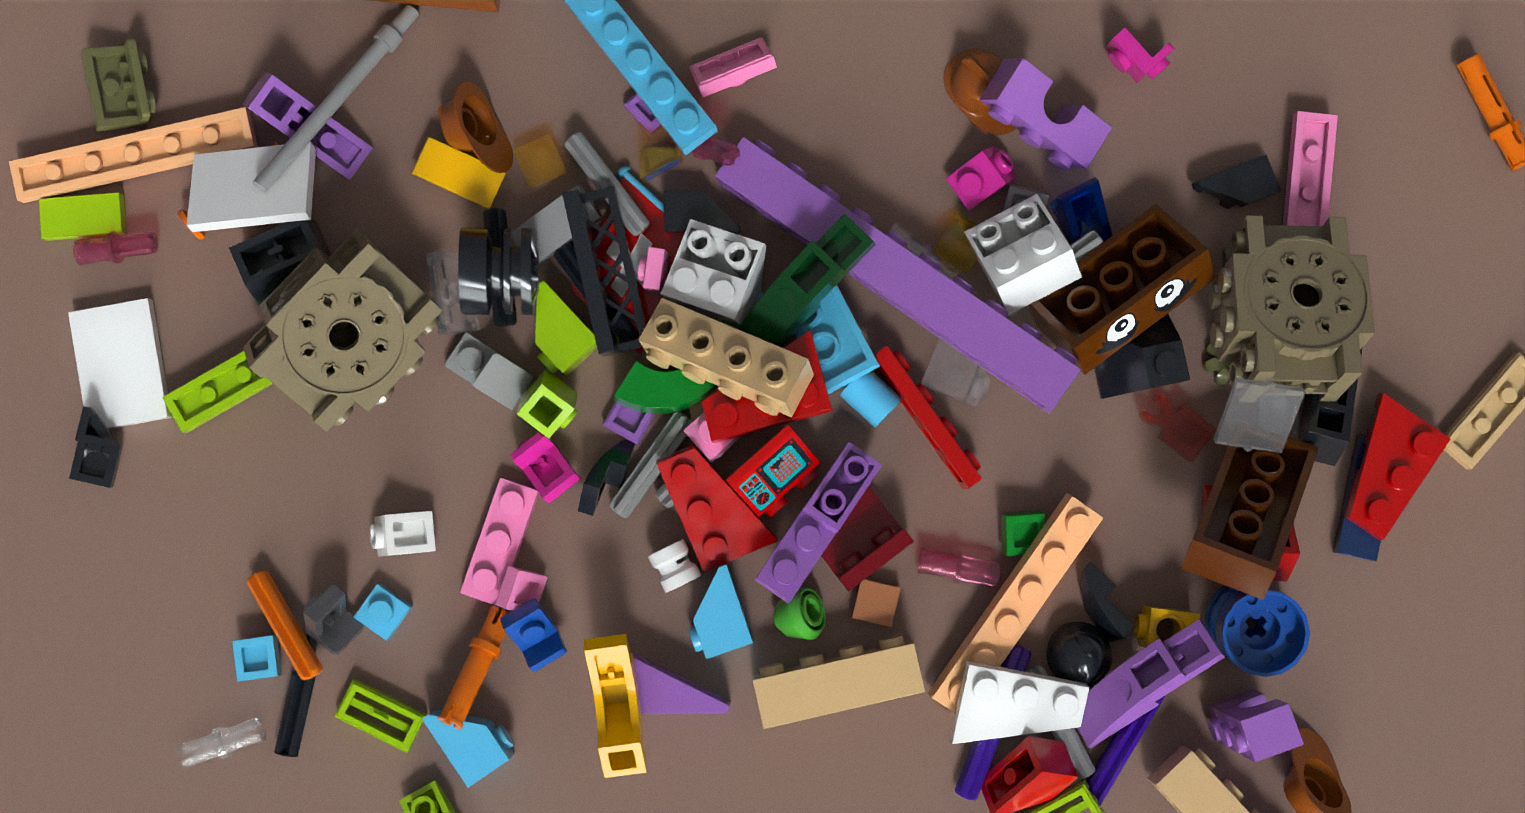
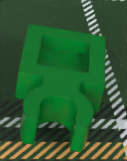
M1041 510L1001 513L1002 553L1006 556L1024 555L1047 522L1045 521V513Z

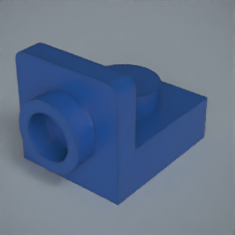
M536 598L500 618L503 629L523 652L526 663L532 672L541 669L567 652L556 623Z

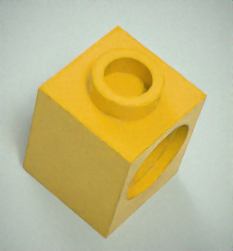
M1142 605V614H1137L1135 617L1134 637L1139 638L1138 645L1145 648L1159 639L1156 628L1161 620L1165 618L1171 620L1173 632L1170 637L1200 619V614L1186 610Z

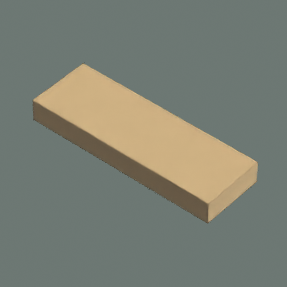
M1520 352L1513 353L1444 433V435L1451 439L1444 451L1465 469H1473L1525 408V357Z

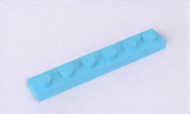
M563 0L685 156L718 132L713 121L616 0Z

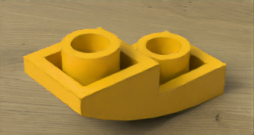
M427 137L411 172L415 176L447 191H451L486 209H490L506 174L491 171L480 160L430 137Z

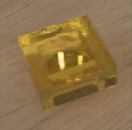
M550 133L513 149L530 188L567 173Z

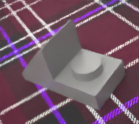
M465 332L444 364L445 367L471 383L473 387L511 410L515 408L535 378L467 332Z

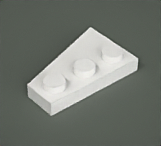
M966 661L949 740L952 744L1081 727L1090 687L1082 682Z

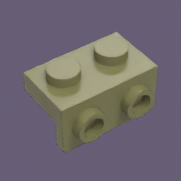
M135 38L126 39L124 46L82 49L81 59L96 132L146 127L150 114L156 111L155 99L152 89H145L143 75L148 73L147 60L144 50H137Z

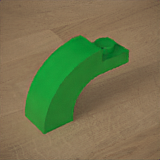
M721 320V323L731 326L724 320ZM636 361L614 394V401L626 408L642 413L668 414L696 405L713 393L718 386L708 381H705L704 384L693 382L685 377L680 369L670 372L656 371Z

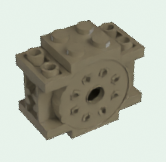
M1246 216L1238 230L1233 231L1227 248L1222 249L1221 268L1218 272V278L1213 285L1209 286L1207 293L1208 308L1214 309L1215 323L1211 325L1210 342L1212 347H1217L1218 362H1232L1229 377L1231 385L1236 386L1237 400H1254L1259 393L1319 394V401L1336 402L1363 373L1360 350L1375 334L1367 255H1350L1346 217H1329L1323 226L1264 225L1263 216Z
M356 228L330 257L325 255L318 247H315L260 304L259 308L265 324L243 346L248 366L261 378L265 376L312 415L314 422L327 432L334 424L339 426L348 419L354 409L352 405L355 402L367 412L375 404L377 406L384 404L393 394V386L403 375L409 376L418 369L423 361L421 356L426 351L417 337L420 334L423 336L427 335L434 329L440 319L438 315L443 310L427 290L418 282L416 283L376 247L363 232ZM347 322L341 329L331 330L337 323Z

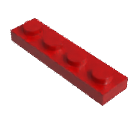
M888 346L874 354L880 365L877 370L889 387L903 398L900 402L962 489H969L982 480L977 472L981 469L978 460L969 449L961 450L954 440L957 432L950 421L944 415L938 418L930 406L934 400L922 383L915 385L906 373L910 370V366L898 350L891 352Z

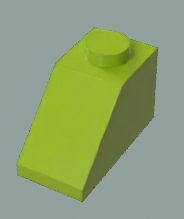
M543 280L539 284L536 306L535 344L542 350L537 357L553 374L560 370L568 376L597 349L595 336Z

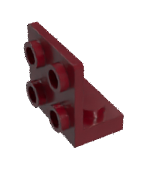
M868 486L821 557L849 592L912 544L914 540L904 528L900 527L871 487Z

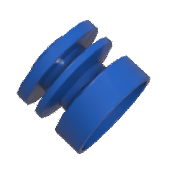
M1223 586L1216 591L1207 604L1204 618L1206 628L1225 657L1248 674L1263 677L1283 674L1295 666L1307 650L1310 630L1306 614L1298 602L1271 586L1264 600L1231 587ZM1249 617H1252V621L1255 624L1252 630L1248 629V625L1245 622Z

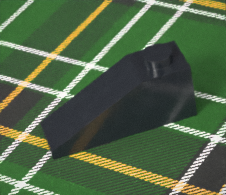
M1358 378L1336 402L1319 401V394H1306L1297 440L1319 447L1315 458L1316 462L1335 466L1347 447L1350 439Z

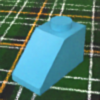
M727 563L719 566L693 619L695 627L689 629L695 651L703 650L706 659L753 643V638Z
M437 709L422 719L467 788L507 762L515 754L511 749L514 746V741L509 732L502 725L497 727L493 720L467 715L463 728L456 729L453 727V723L449 726L437 719L438 715L442 712V710Z

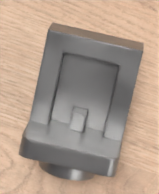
M334 584L324 593H316L304 608L306 633L335 656L339 655L363 631V624L347 611L345 593Z

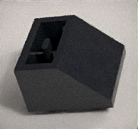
M313 219L286 222L229 247L245 286L259 306L315 247H318L328 257L331 256L320 228Z

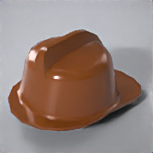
M981 48L966 49L955 55L948 63L944 74L945 90L952 101L981 131L992 135L1012 132L1016 129L1011 124L1004 125L996 121L988 113L990 108L979 100L1003 61L989 50Z
M470 81L462 82L456 88L454 99L438 108L443 135L452 148L468 155H476L481 163L491 171L499 174L506 173L513 164L512 147L507 135L494 115L485 93L478 85Z
M1304 727L1298 729L1304 745L1290 750L1293 766L1289 769L1283 782L1287 800L1297 813H1351V802L1341 782L1329 747L1313 730Z

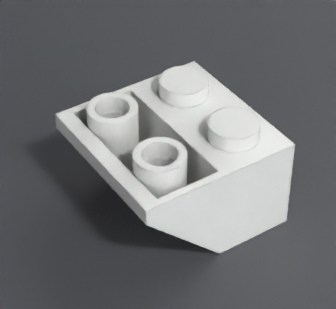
M1038 194L964 232L991 287L1002 306L1008 311V315L1082 277L1072 248Z
M690 219L661 295L666 300L719 322L724 320L738 329L757 304L760 296L766 245L765 243Z

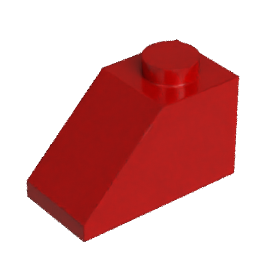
M1028 736L987 773L981 790L990 813H1012L1054 799L1075 781L1078 775L1064 742Z

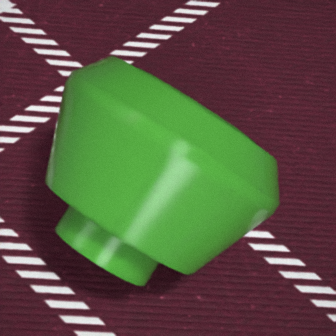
M801 585L791 602L787 603L782 599L777 602L773 618L776 627L786 636L813 640L820 635L825 626L826 613L819 595L814 590Z

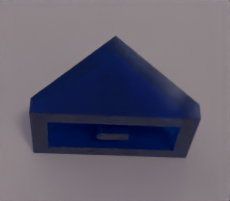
M1096 177L1058 195L1049 204L1070 245L1090 230L1097 232L1104 242L1113 236L1100 183Z

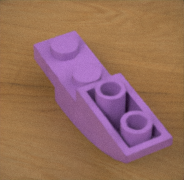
M848 442L778 543L774 552L755 578V581L785 602H791L835 534L840 530L882 467V464Z
M1198 619L1166 641L1160 638L1117 667L1088 692L1081 727L1077 729L1089 748H1092L1159 705L1157 700L1225 658V655L1205 624Z

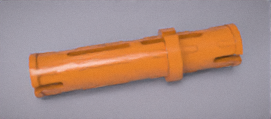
M1481 53L1456 65V68L1459 70L1491 131L1488 134L1491 141L1496 140L1511 172L1525 166V139L1520 130L1522 124L1519 119H1514L1508 109L1501 92L1486 67Z
M491 606L477 638L471 639L469 644L471 651L441 714L437 717L438 720L446 725L451 726V723H453L454 728H463V723L493 660L499 659L502 652L499 647L506 632L503 629L500 618L510 612L502 609L501 613H499V607Z

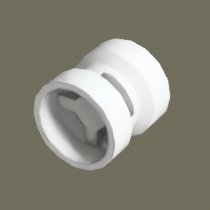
M684 539L648 556L652 567L658 569L662 576L660 583L665 593L701 576L697 565L690 562L687 556L689 549Z

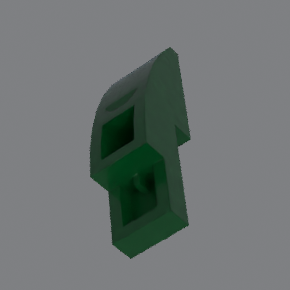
M844 213L816 243L812 240L789 264L753 307L738 330L782 347L820 308L818 303L876 245L875 242Z

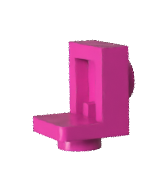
M1124 28L1113 37L1105 49L1109 52L1108 58L1114 67L1120 72L1124 73L1126 71L1138 83L1146 75L1153 80L1171 63L1166 57L1175 48L1169 42L1157 54L1151 57L1132 34Z
M992 146L981 151L947 177L946 180L967 210L971 211L1002 187L1017 179V176L1013 172L1014 164L1010 157L1004 151Z
M541 432L526 438L519 445V448L510 454L514 463L524 471L540 496L548 504L581 479L557 445Z

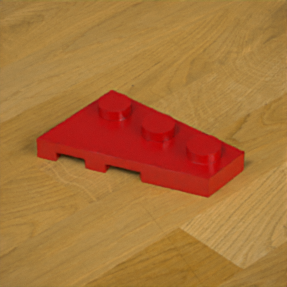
M811 330L784 347L788 351L807 358L814 373L792 418L780 412L777 416L767 414L757 408L755 402L742 396L740 400H735L718 390L702 401L710 438L713 443L833 411Z
M1379 393L1374 405L1376 411L1371 429L1367 430L1364 442L1367 445L1361 467L1356 471L1344 517L1376 539L1384 540L1451 439L1386 394Z
M694 444L656 460V464L703 572L778 541L776 535L765 526Z

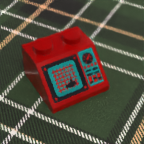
M787 425L729 476L726 481L758 517L766 512L771 518L788 502L783 496L795 485L801 491L819 475L814 468L820 462L794 430Z

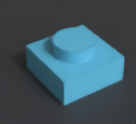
M379 583L374 587L354 618L387 641L393 636L413 606Z
M275 634L232 641L237 682L282 675L278 638Z

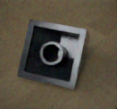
M1166 314L1094 368L1101 399L1190 380L1182 340L1169 314Z

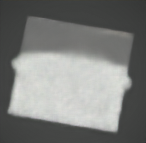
M1236 378L1214 436L1215 443L1243 447L1247 452L1257 449L1282 453L1305 395L1304 388L1275 384L1272 379L1261 382Z

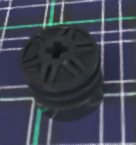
M461 227L458 252L459 303L462 315H489L493 296H501L505 315H512L513 296H521L522 315H533V306L539 292V251L533 239L532 228H522L521 247H513L512 228H505L501 246H493L489 228Z

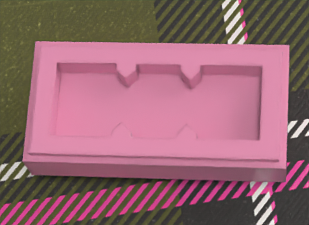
M763 37L689 67L702 98L728 87L740 86L750 78L777 68L774 56Z

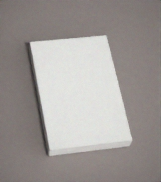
M309 142L267 192L257 188L253 184V180L284 145L194 154L187 215L188 228L192 232L311 220L316 148L312 142Z
M145 298L68 312L83 406L92 407L108 429L172 418V414L162 398L168 394L153 300Z

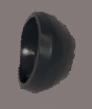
M1076 621L1060 626L1051 635L1048 641L1046 657L1051 671L1057 678L1082 682L1092 686L1104 679L1109 672L1112 664V648L1106 635L1098 627L1086 622Z

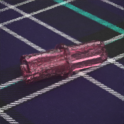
M716 133L691 151L694 157L699 160L710 159L726 166L733 165L735 159L740 156V149L736 148L734 142L721 138ZM669 138L671 145L679 148L673 139Z
M112 231L107 236L76 239L74 241L75 246H73V255L79 265L102 261H112L118 264L123 262L124 257L156 253L159 245L154 232L120 236L116 231Z
M922 548L918 573L952 578L953 583L957 584L959 580L996 586L1000 577V564L965 557L963 552L960 551L957 555Z

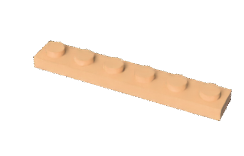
M243 107L9 161L17 201L27 203L193 164L194 154L257 148L258 145L250 110Z
M1066 493L928 691L931 698L955 713L966 661L1001 666L1103 520L1102 516Z

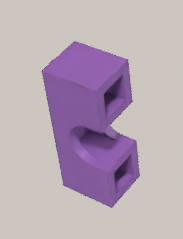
M1024 58L1004 59L979 99L990 108L989 115L1004 125L1011 124L1020 131L1019 138L1028 145L1044 149L1050 154L1048 160L1055 166L1067 171L1070 168L1087 169L1112 127L1084 105H1063L1057 116L1051 121L1044 111V98L1053 81Z
M1251 689L1207 705L1211 717L1207 718V724L1216 742L1220 741L1227 748L1254 762L1304 745L1289 703L1279 699L1267 702L1264 693Z

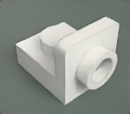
M432 511L375 516V524L370 526V542L372 548L377 549L378 557L436 551Z

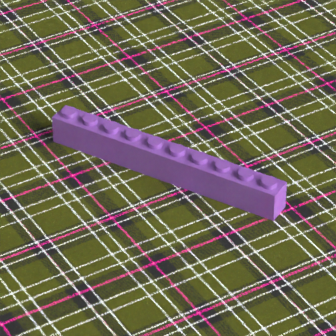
M745 137L741 139L715 175L722 188L806 246L812 240L816 243L845 213L876 244L848 273L850 277L1047 414L1051 413L1081 370L1075 366L1077 359L1072 354L1059 346L1055 350L1046 346L1040 341L1043 336L1033 327L1026 323H1022L1020 327L1006 318L1009 314L1008 311L993 300L988 299L985 304L972 295L975 289L966 281L957 276H954L952 280L939 272L941 266L934 259L924 253L917 257L905 248L908 243L902 237L891 230H887L884 234L872 226L874 219L863 210L854 207L850 211L839 203L842 198L831 188L824 184L817 188L806 180L809 175L799 166L792 162L785 166L774 158L776 152L764 142L757 139L753 144Z

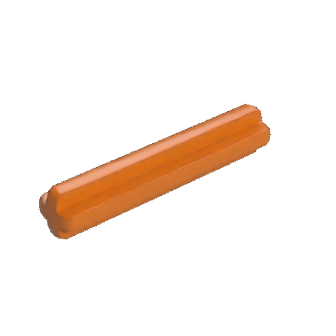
M261 570L254 573L247 579V585L300 679L309 680L323 670V666L268 571Z

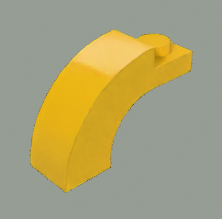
M627 634L584 639V652L596 708L598 751L604 777L646 773L645 741L639 688L633 653L630 654Z

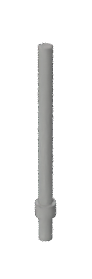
M406 5L389 25L384 24L373 36L375 42L253 180V184L257 188L267 192L387 52H394L403 41L401 36L419 16L415 8Z

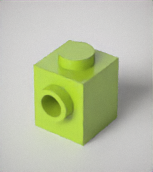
M545 369L522 396L517 415L547 438H550L559 427L562 429L567 427L577 414L578 409L575 408L578 393Z

